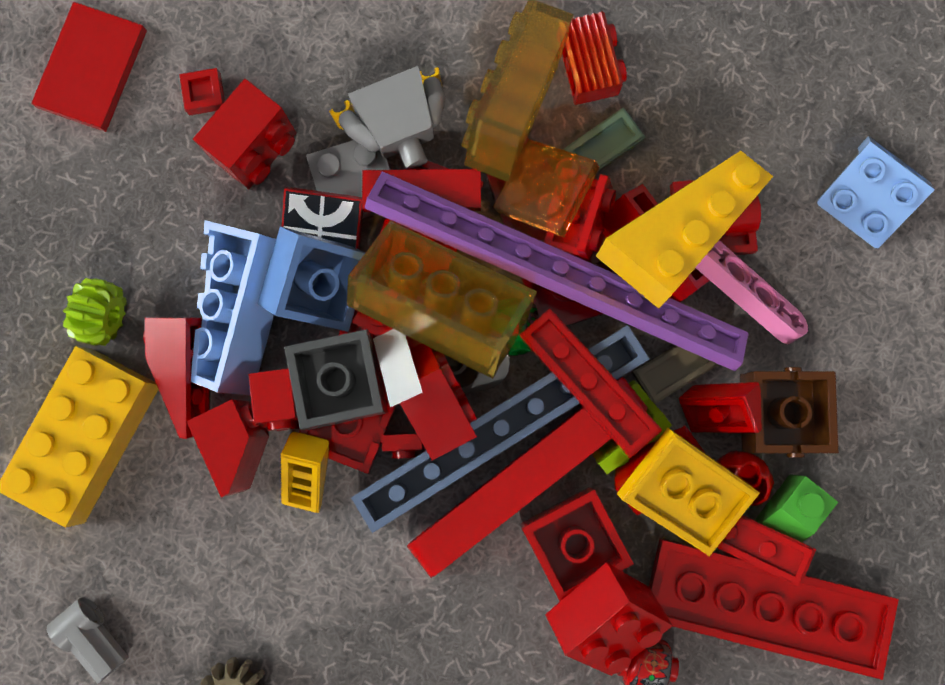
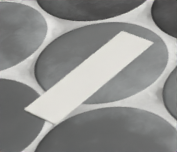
M398 326L373 338L390 408L423 393L403 326Z

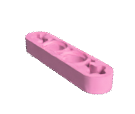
M720 240L695 267L782 343L791 344L807 334L808 325L802 313Z

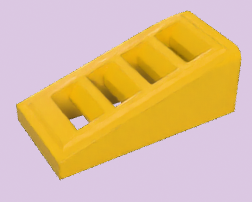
M292 432L289 435L281 452L282 504L319 513L322 506L329 454L328 440L298 432ZM293 488H297V489L309 491V492H311V493L304 492V491H300V490H296V489H293Z

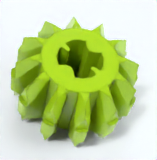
M85 278L81 283H76L73 287V294L67 296L68 304L63 310L66 313L63 327L67 328L68 337L74 338L78 342L94 346H106L110 340H114L117 337L118 329L123 327L122 320L126 315L124 306L127 302L123 296V289L98 278Z

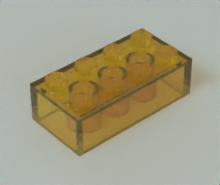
M528 0L522 13L517 11L514 13L508 30V35L511 37L509 41H501L495 56L494 63L498 65L495 71L492 69L487 70L480 90L484 95L480 101L477 99L473 100L467 114L466 123L469 126L462 141V147L467 149L465 166L509 182L558 69L574 14L537 0Z
M390 220L348 275L347 306L493 379L528 320L537 291Z

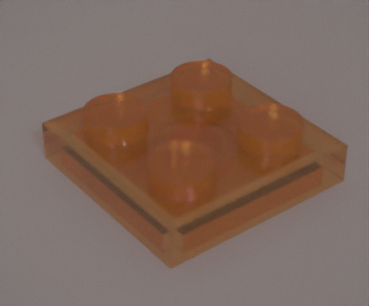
M528 139L493 207L502 215L565 237L600 167L594 159Z

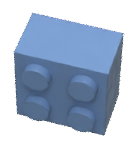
M280 226L258 305L278 317L349 331L371 255L349 245Z

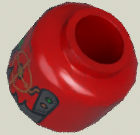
M660 640L654 646L645 648L631 660L630 665L622 672L617 673V675L622 676L625 685H668L669 682H676L679 660L677 657L672 656V650L668 642Z

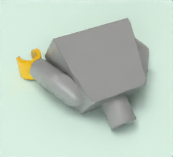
M418 66L348 93L350 102L348 100L344 101L346 108L341 112H334L333 109L329 112L337 127L344 130L351 139L367 150H379L384 158L400 153L406 170L419 168L428 161L421 144L434 138L433 128L437 127L442 118L445 94L442 88L440 69L436 67L434 68L435 73L433 75L424 76Z

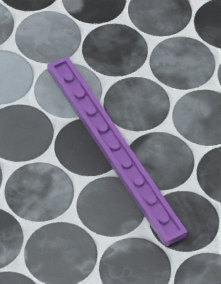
M383 171L367 197L364 209L728 369L736 371L743 364L748 332L671 298L658 309L619 275Z

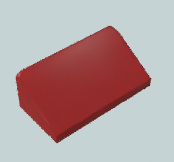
M758 382L694 385L678 398L691 432L759 433L762 430L761 389Z

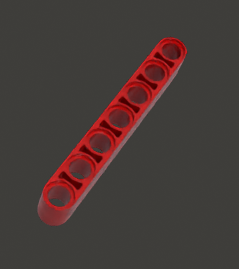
M623 376L617 379L635 401L647 411V405ZM581 407L414 538L407 545V548L430 578L436 576L611 440L610 436Z

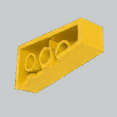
M739 151L607 237L596 257L659 309L774 176L744 152Z

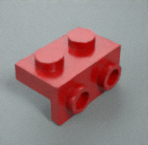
M565 173L544 243L590 262L593 251L598 252L603 242L605 230L601 227L604 215L605 213L610 214L612 212L616 199V190H613L608 175L600 174L599 180Z

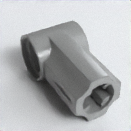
M83 596L79 597L47 625L46 630L51 641L61 650L71 651L98 684L120 667L129 656L104 627L105 618L100 609H96V604Z

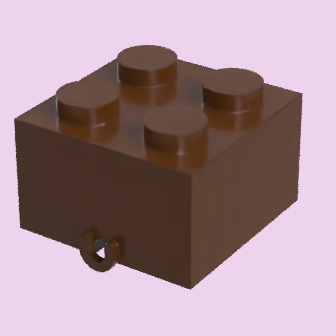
M786 367L784 371H753L740 374V383L758 382L760 385L762 430L759 433H742V451L749 453H786L787 457L805 458V453H839L835 371H802V367Z

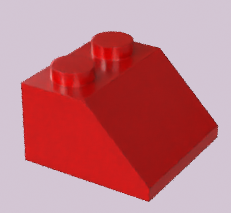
M231 399L186 421L220 497L241 493L250 489L269 439L266 430L267 424H254L251 401Z

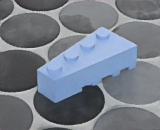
M205 220L204 234L209 236L208 253H202L200 269L206 270L205 292L198 293L197 308L200 309L202 315V327L195 330L191 382L219 393L251 396L248 374L258 373L260 370L274 317L272 313L258 305V300L276 239Z

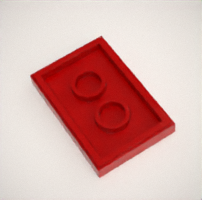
M73 2L31 104L43 111L106 132L147 30L138 23Z

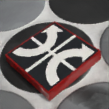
M286 187L284 189L282 227L349 245L360 250L363 217L362 197Z

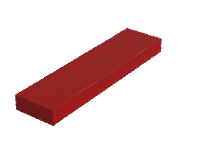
M550 308L519 334L528 347L629 459L662 432L660 426Z

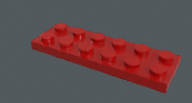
M659 538L649 588L672 623V627L883 680L899 599L805 575L799 588L739 558L713 552L709 557L695 547Z

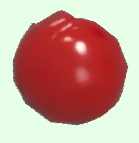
M736 450L730 451L716 460L760 492L750 506H757L768 500L774 485V479L768 466L761 458L749 452Z

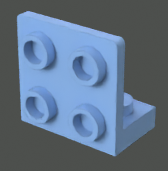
M868 136L858 147L859 154L821 195L817 204L871 246L879 248L935 189L929 180Z

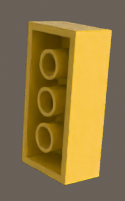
M75 346L0 479V493L65 528L84 524L159 390L156 382L95 350Z

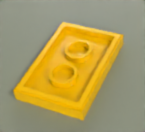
M670 428L665 430L617 492L622 501L709 557L760 494L753 486Z

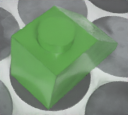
M790 474L755 520L804 542L815 534L838 501L808 477Z

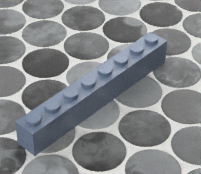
M628 325L588 349L616 380L650 359ZM551 372L471 422L477 436L476 438L433 461L427 451L354 495L351 499L373 533L573 408L579 402Z

